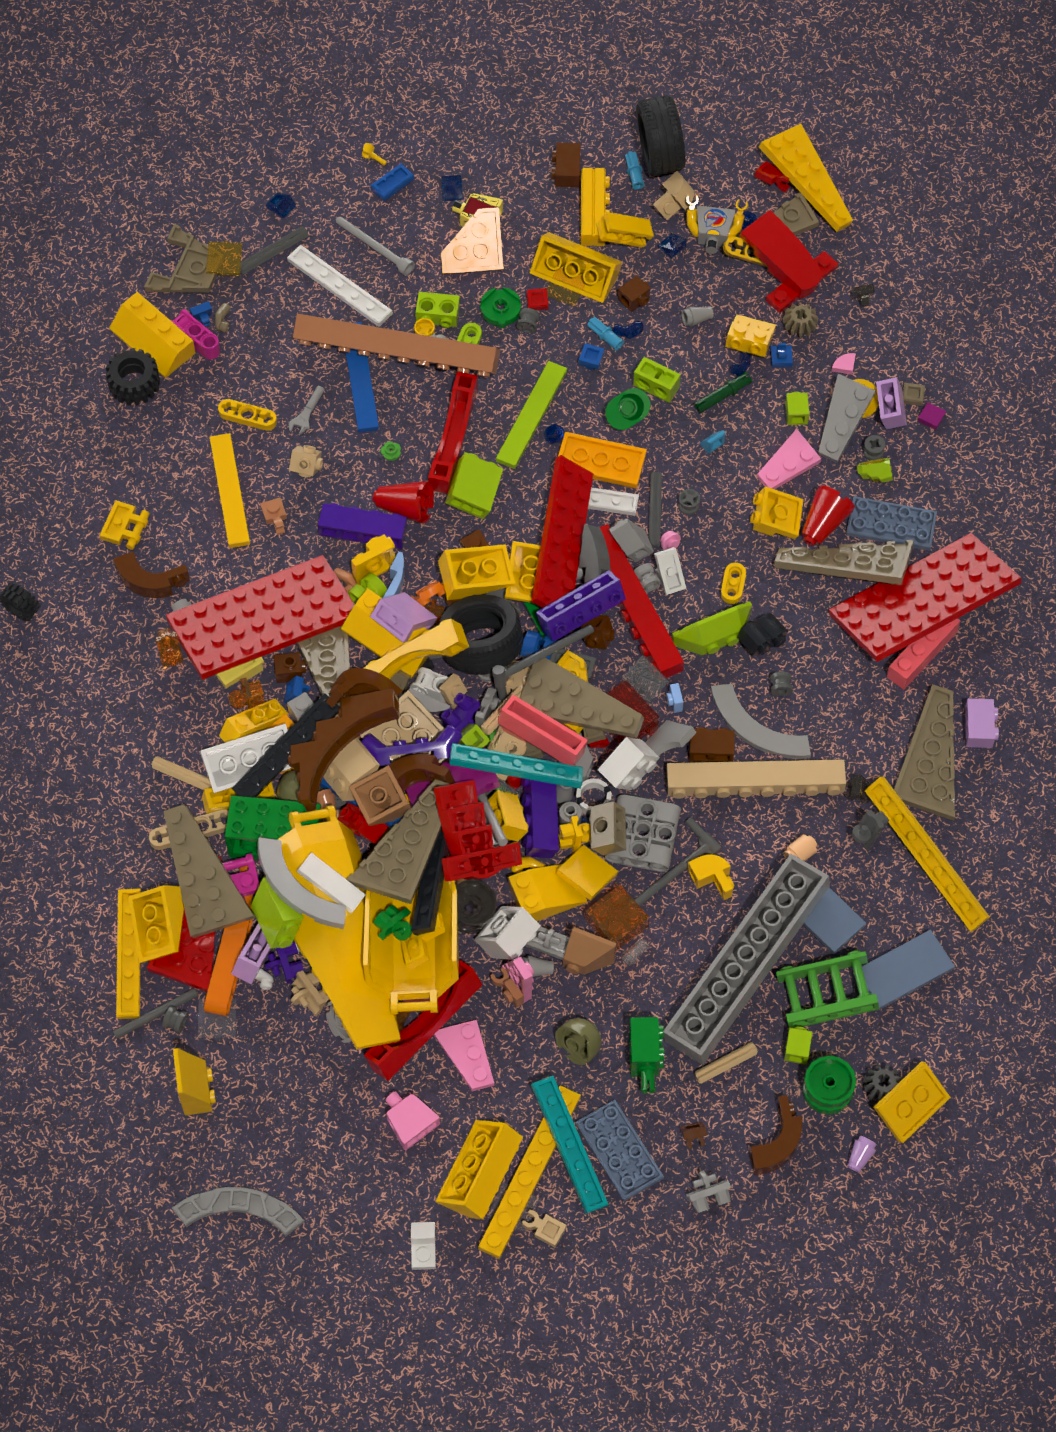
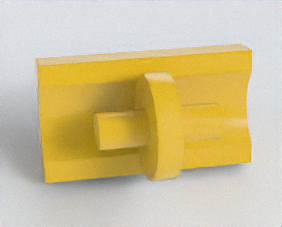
M572 816L570 823L559 826V849L571 848L572 853H575L580 848L581 842H590L591 825L582 823L577 826L578 816Z

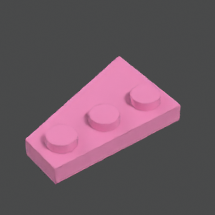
M796 429L760 470L757 478L764 486L776 489L819 464L821 458Z
M521 957L503 964L501 968L507 970L509 978H512L524 995V1002L530 1000L533 990L532 982H534L532 978L534 971L528 962L524 963Z
M477 1020L439 1029L433 1035L454 1063L471 1091L494 1086L493 1076Z

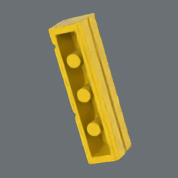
M583 168L581 171L582 246H605V241L600 240L597 227L599 220L605 222L603 219L605 213L610 212V210H606V205H609L610 193H606V188L609 189L610 176H606L605 168Z

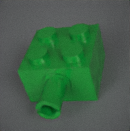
M658 1017L630 1018L631 1077H641V1093L647 1094V1084H649V1094L656 1092L655 1076L659 1075V1069H663V1025H659Z

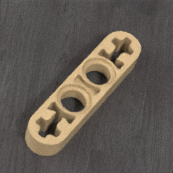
M219 810L194 817L198 824L205 822L209 825L208 829L202 832L205 837L226 831L227 824L223 825L220 821L221 817L228 819L229 810ZM212 819H214L216 828H213ZM166 825L155 828L150 832L149 841L154 849L163 850L171 847ZM157 835H161V837H162V842H161V843H158V841L156 840V839H157V837H156Z

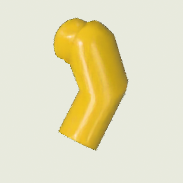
M529 856L521 857L522 865L511 867V870L517 874L522 872L524 868L545 867L546 864Z

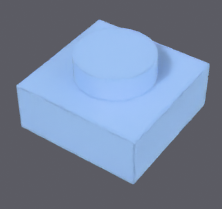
M679 683L670 684L669 693H666L668 706H672L674 713L682 712L683 699Z

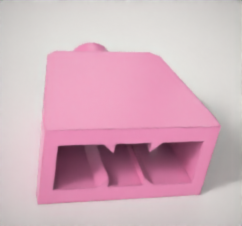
M395 1091L386 1098V1102L392 1108L386 1113L387 1121L405 1151L440 1125V1117L414 1094H410L405 1099H402Z

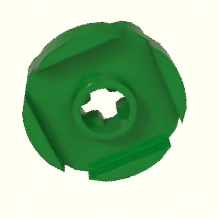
M493 288L483 295L480 312L488 323L503 328L519 318L521 303L515 291L509 288H503V290ZM503 304L505 305V306H504V309H497V306H496V305H500V306H501V305H503Z

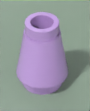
M860 1136L854 1142L847 1167L860 1173L861 1169L876 1152L875 1147L877 1144L866 1137Z

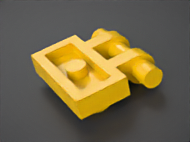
M115 500L99 535L100 539L117 545H121L122 540L127 539L126 547L133 550L135 545L140 542V534L148 524L147 519L150 513L142 510L140 516L136 515L135 506ZM130 523L135 524L133 531L127 530Z

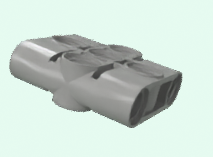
M619 795L617 804L625 808L626 850L607 854L605 859L612 863L652 871H668L681 808L672 803L630 795ZM650 811L652 815L646 816L642 812ZM639 831H646L648 834L645 835V836H642V835H639L638 832H639ZM667 835L670 839L663 840L660 836ZM641 851L644 854L642 856H637L634 854V852Z

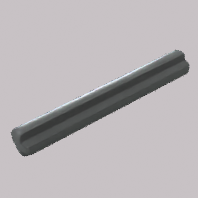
M304 226L299 227L238 263V270L241 274H245L308 237L307 230Z
M655 471L651 473L649 541L652 548L660 546L662 473Z

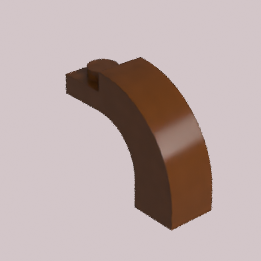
M133 551L113 558L115 569L122 583L129 590L140 596L148 598L169 597L173 595L172 587H181L190 581L185 564L162 573H151L144 570L138 564Z
M352 668L342 672L333 683L332 689L329 691L331 696L326 703L333 708L341 701V698L393 688L396 696L399 697L403 690L389 678L376 671L365 668Z
M408 755L397 759L389 765L403 793L407 788L419 782H433L436 779L449 784L455 783L451 770L444 765H440L437 757L434 755Z
M788 1095L778 1096L777 1100L782 1127L781 1134L771 1143L751 1146L749 1154L754 1175L766 1174L779 1169L791 1159L798 1147L802 1132V1117L795 1116L793 1102H789Z

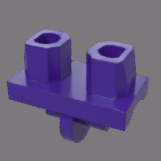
M458 693L454 698V702L458 706L454 711L450 709L445 710L441 718L444 721V728L447 725H452L461 732L469 723L475 724L473 718L481 703L468 695Z
M295 941L286 948H276L279 960H276L275 954L272 953L268 955L270 962L264 965L266 971H273L274 977L281 975L279 968L282 967L287 984L294 982V978H297V972L304 971L301 961L289 964L287 957L298 954Z

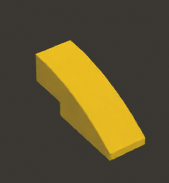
M272 782L256 798H274L275 793ZM212 788L204 789L202 800L206 814L219 810H229L231 796L238 795L232 788L214 793Z

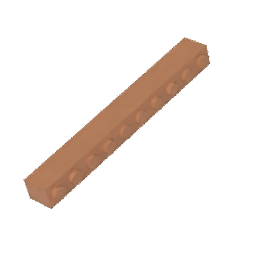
M297 314L293 338L299 340L298 344L311 346V342L318 343L319 348L330 349L331 346L338 347V351L350 353L351 349L358 350L359 355L370 356V353L378 354L377 358L390 360V356L398 357L397 361L410 363V360L418 361L417 365L429 367L430 363L438 364L437 368L444 370L456 367L458 372L469 373L470 370L478 371L477 375L485 377L497 373L501 351L495 347Z

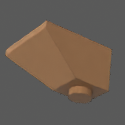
M389 765L349 786L369 826L395 821L404 816L408 809H412Z
M574 927L563 958V967L572 974L581 973L585 975L611 965L615 961L616 943Z

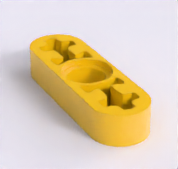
M730 237L724 242L723 250L726 255L768 267L758 257L751 258L748 256L747 249L751 246L742 238ZM735 242L736 247L741 248L743 247V244L745 245V247L743 248V250L735 249L734 251H731V247L728 246V244Z
M231 399L222 400L218 405L219 415L222 419L262 430H272L277 425L276 414L272 410ZM231 407V410H228V412L224 411V409ZM250 411L253 413V416L245 419L242 417V414ZM267 417L271 418V420H268L267 423H264V420H266Z

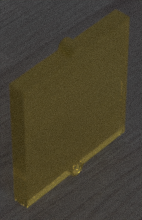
M209 241L206 274L240 276L242 243Z
M563 268L557 269L553 275V278L582 290L586 284L582 275L569 277ZM552 282L547 287L548 297L556 299L559 303L564 302L575 306L581 295Z

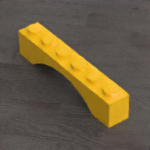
M447 619L440 622L435 628L424 631L421 636L406 641L403 646L396 650L387 652L382 658L369 662L364 668L376 671L391 679L402 667L418 658L430 655L452 657L468 648L469 644L462 625L453 619Z

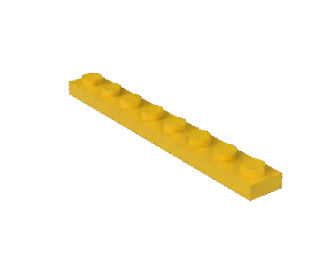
M879 777L865 792L879 811H882L889 819L888 823L970 932L975 931L990 916L885 777Z
M560 1085L559 1090L572 1116L581 1095ZM543 1118L478 1246V1250L497 1259L501 1258L556 1148V1143L545 1118Z

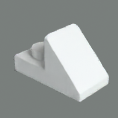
M672 547L654 553L657 564L655 572L661 581L665 594L668 595L686 589L677 549Z
M435 1222L411 1223L412 1270L436 1269Z

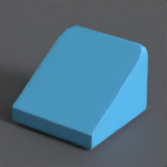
M725 431L715 432L699 442V444L710 454L724 444Z

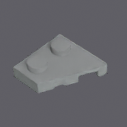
M488 687L481 702V710L476 712L475 724L480 729L484 721L498 708L500 699L497 698V689Z

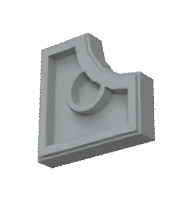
M666 720L645 743L659 756L669 749L684 747L696 734V731L692 726Z

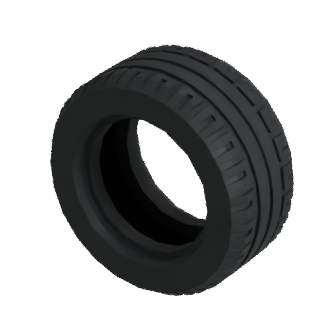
M664 95L641 100L636 105V117L642 154L648 173L658 176L660 174L664 175L674 173V171H681L686 164L685 146L681 122L674 99L671 96Z
M487 594L468 596L449 606L440 618L439 624L447 619H453L460 623L465 635L471 631L485 628L500 631L493 637L484 640H467L468 648L452 657L444 656L448 664L461 672L473 675L493 673L492 669L496 665L503 667L510 665L523 647V633L518 611L503 598Z

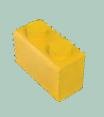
M497 790L488 801L506 838L518 842L528 832V824L525 822L523 815V806L520 804L518 795Z

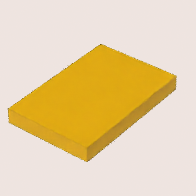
M921 1061L873 1108L897 1141L904 1143L951 1097L926 1062Z

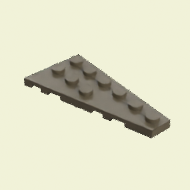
M435 779L418 798L417 803L412 809H408L401 821L392 827L376 845L366 860L364 859L360 863L359 868L346 880L355 887L411 904L442 828L434 788L449 785V783Z
M183 804L163 811L190 936L196 938L256 918L218 855L215 854L210 842L202 833L200 826L188 807Z

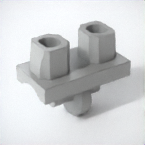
M540 926L536 931V936L526 943V947L563 960L570 937L559 934L551 928L546 929Z
M703 1170L699 1172L700 1179L693 1181L694 1188L703 1186V1188L685 1194L687 1201L692 1202L696 1212L700 1213L710 1209L706 1197L714 1194L717 1205L730 1202L728 1189L731 1186L729 1181L725 1180L710 1185L711 1182L717 1181L715 1174L707 1176Z

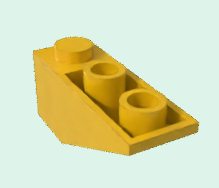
M272 699L227 718L219 737L226 743L264 731L284 714L288 715L289 713L276 699Z

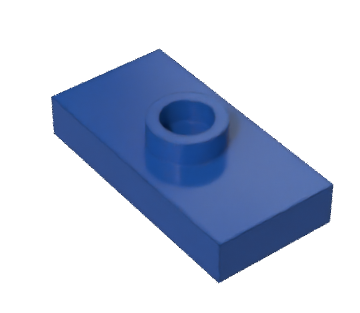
M400 163L371 184V190L385 201L412 182L414 175Z

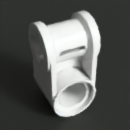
M419 668V675L415 682L411 683L410 688L441 702H446L439 687L449 677L433 672L428 668Z

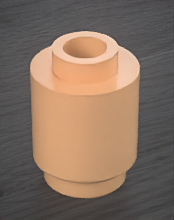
M803 834L786 847V851L783 852L784 857L787 859L790 854H793L806 861L817 852V843L812 836Z

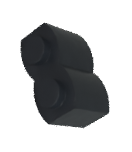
M769 613L742 627L737 638L753 656L764 655L772 647H780L786 641L785 637L789 631L772 613Z

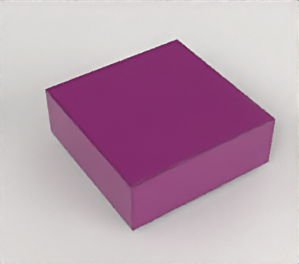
M927 402L918 417V422L937 430L946 415V411Z

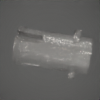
M639 937L628 950L622 952L621 959L628 966L635 965L637 959L650 946L647 941Z

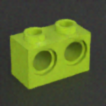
M419 292L416 306V321L427 318L434 325H441L444 328L457 327L460 296Z
M644 357L634 371L633 385L670 403L680 388L681 374Z

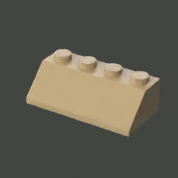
M355 738L340 751L328 767L323 778L342 801H355L349 786L377 772L380 764L361 741Z

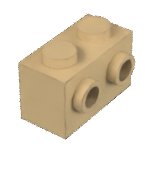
M499 726L487 750L523 756L527 748V742L510 730ZM496 773L497 777L504 781L509 776Z

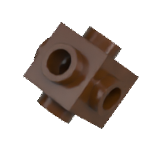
M599 615L583 624L581 629L588 625H591L594 629L593 633L584 637L588 648L606 650L614 639L615 631L612 628L609 616Z

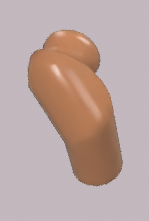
M341 568L334 570L338 579L346 584L344 588L347 592L357 584L351 573Z

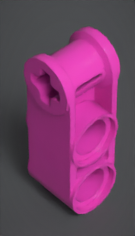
M182 309L179 316L174 320H170L194 341L195 350L203 357L215 359L219 356L220 346L218 337L197 321L187 310Z

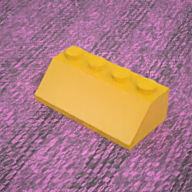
M549 232L541 236L529 273L604 303L617 280L623 262Z
M138 292L121 305L109 327L130 348H135L136 351L142 349L144 354L150 353L151 358L154 357L156 360L158 372L164 378L168 377L195 354L194 341Z
M367 588L352 608L341 630L382 658L387 652L403 646L405 642H402L370 617L382 598ZM423 627L414 630L408 640L421 636L428 629ZM429 656L418 658L400 670L411 675L412 679Z
M475 1120L435 1202L469 1218L483 1220L505 1174L509 1170L510 1163L518 1151L523 1137L506 1123Z

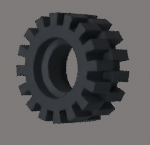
M9 583L0 594V602L5 607V610L10 611L17 618H21L22 621H30L40 607L35 597L31 596L30 592H26L23 587L19 588L17 584Z

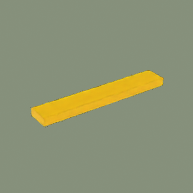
M231 434L211 436L210 442L229 548L250 545Z
M141 889L118 890L117 1019L140 1017L141 963H139L128 897L141 893Z

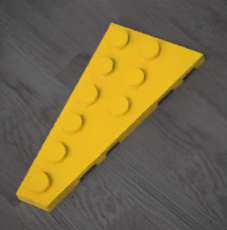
M802 124L761 142L759 148L789 178V181L836 232L848 227L852 223L853 219Z

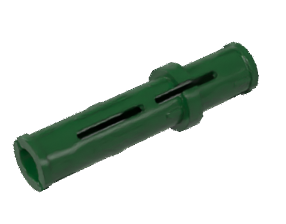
M744 372L733 380H727L725 385L693 403L694 408H699L697 410L699 414L703 413L730 395H736L740 389L751 384V377H746L749 374Z

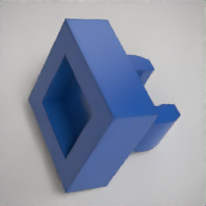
M209 301L190 308V314L205 327L210 325L209 316L212 315V307Z
M585 343L578 364L585 366L589 370H598L605 348Z
M778 343V346H771L772 367H792V345Z
M295 676L287 682L284 703L302 694V691L307 692L310 690L309 685L303 684L304 678Z

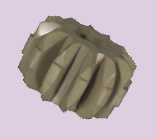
M801 302L799 306L792 304L791 308H787L783 317L786 331H791L792 336L798 333L800 338L803 333L809 336L811 331L814 332L818 323L816 310L810 309V304L803 306Z

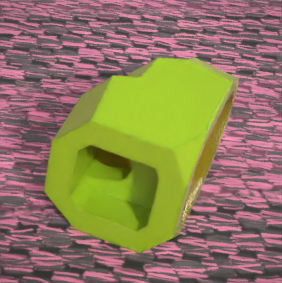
M889 458L871 460L860 463L857 466L858 474L863 479H870L873 482L881 483L893 480Z

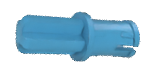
M629 151L625 155L628 167L627 174L630 175L632 188L634 190L642 189L645 186L641 173L643 169L639 165L636 152Z
M596 317L589 320L587 326L599 336L601 341L607 342L615 351L623 346L624 340L618 337L611 327L605 326Z

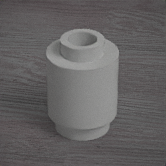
M575 802L564 803L559 810L560 825L570 823L572 816H578L577 826L581 824V807Z

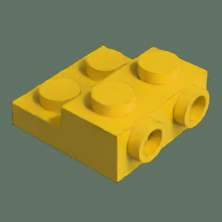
M736 314L734 322H732L725 347L766 357L776 325Z
M766 486L759 493L757 492L753 499L756 511L752 513L750 522L754 524L753 530L770 536L778 533L796 539L799 536L803 499Z
M384 534L380 537L372 538L366 543V553H360L351 560L353 577L358 585H360V580L369 572L379 576L390 570L396 558L393 551L395 545L390 537H386Z

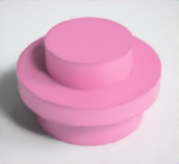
M674 531L664 533L660 539L661 547L664 550L672 547L677 548L681 540L680 535Z

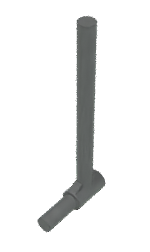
M588 625L508 668L501 665L494 666L492 672L499 699L504 701L507 698L506 685L511 675L594 632L593 627Z
M692 817L685 824L698 836L700 847L626 905L625 909L630 914L686 870L689 861L704 854L716 855L722 850L723 847L708 832H705Z

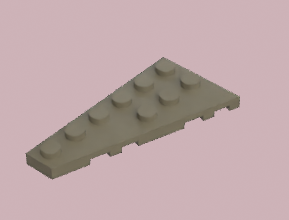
M906 540V544H895V541H887V545H875L872 542L839 544V548L829 549L827 545L819 546V549L808 550L806 547L779 548L775 558V568L902 585L914 547V540Z
M342 626L296 643L322 696L326 693L330 697L329 691L332 689L333 683L342 672L350 669L349 636L341 630Z
M547 658L533 664L520 697L521 700L559 723L633 738L638 737L644 721L642 714Z
M932 684L894 791L904 804L954 821L953 691Z

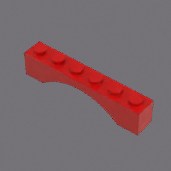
M457 371L444 432L428 476V481L431 482L429 485L433 486L436 492L448 494L478 391V375Z
M459 960V979L438 997V1013L423 1011L417 1019L399 1032L400 1041L372 1046L364 1054L372 1070L389 1081L482 986L475 970Z

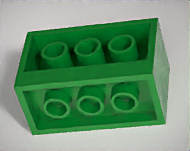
M231 796L225 831L229 858L239 859L246 857V854L253 853L254 860H259L258 838L278 840L291 831L289 813L296 811L298 813L307 812L304 805L296 801ZM321 804L316 805V810H321ZM323 818L300 823L301 826L323 823Z

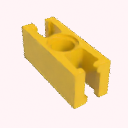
M606 212L603 216L605 222L599 220L597 223L601 241L645 247V237L651 240L654 236L650 219Z

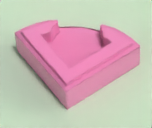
M844 354L837 358L833 364L832 372L852 375L856 354Z

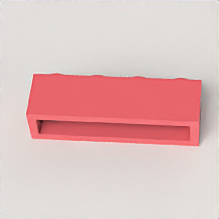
M957 618L908 645L889 666L887 678L904 690L955 636L959 629L960 620Z
M512 695L501 709L498 724L560 762L575 766L584 754L587 739L515 695Z

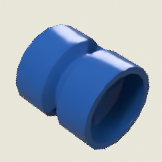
M528 630L523 641L520 656L527 658L542 650L539 649L540 646L544 649L557 642L558 639L553 642L547 635L542 637L541 633ZM551 654V655H549V656H548V657H546V658H547V659H549V660H550V659H551V656H552V654Z

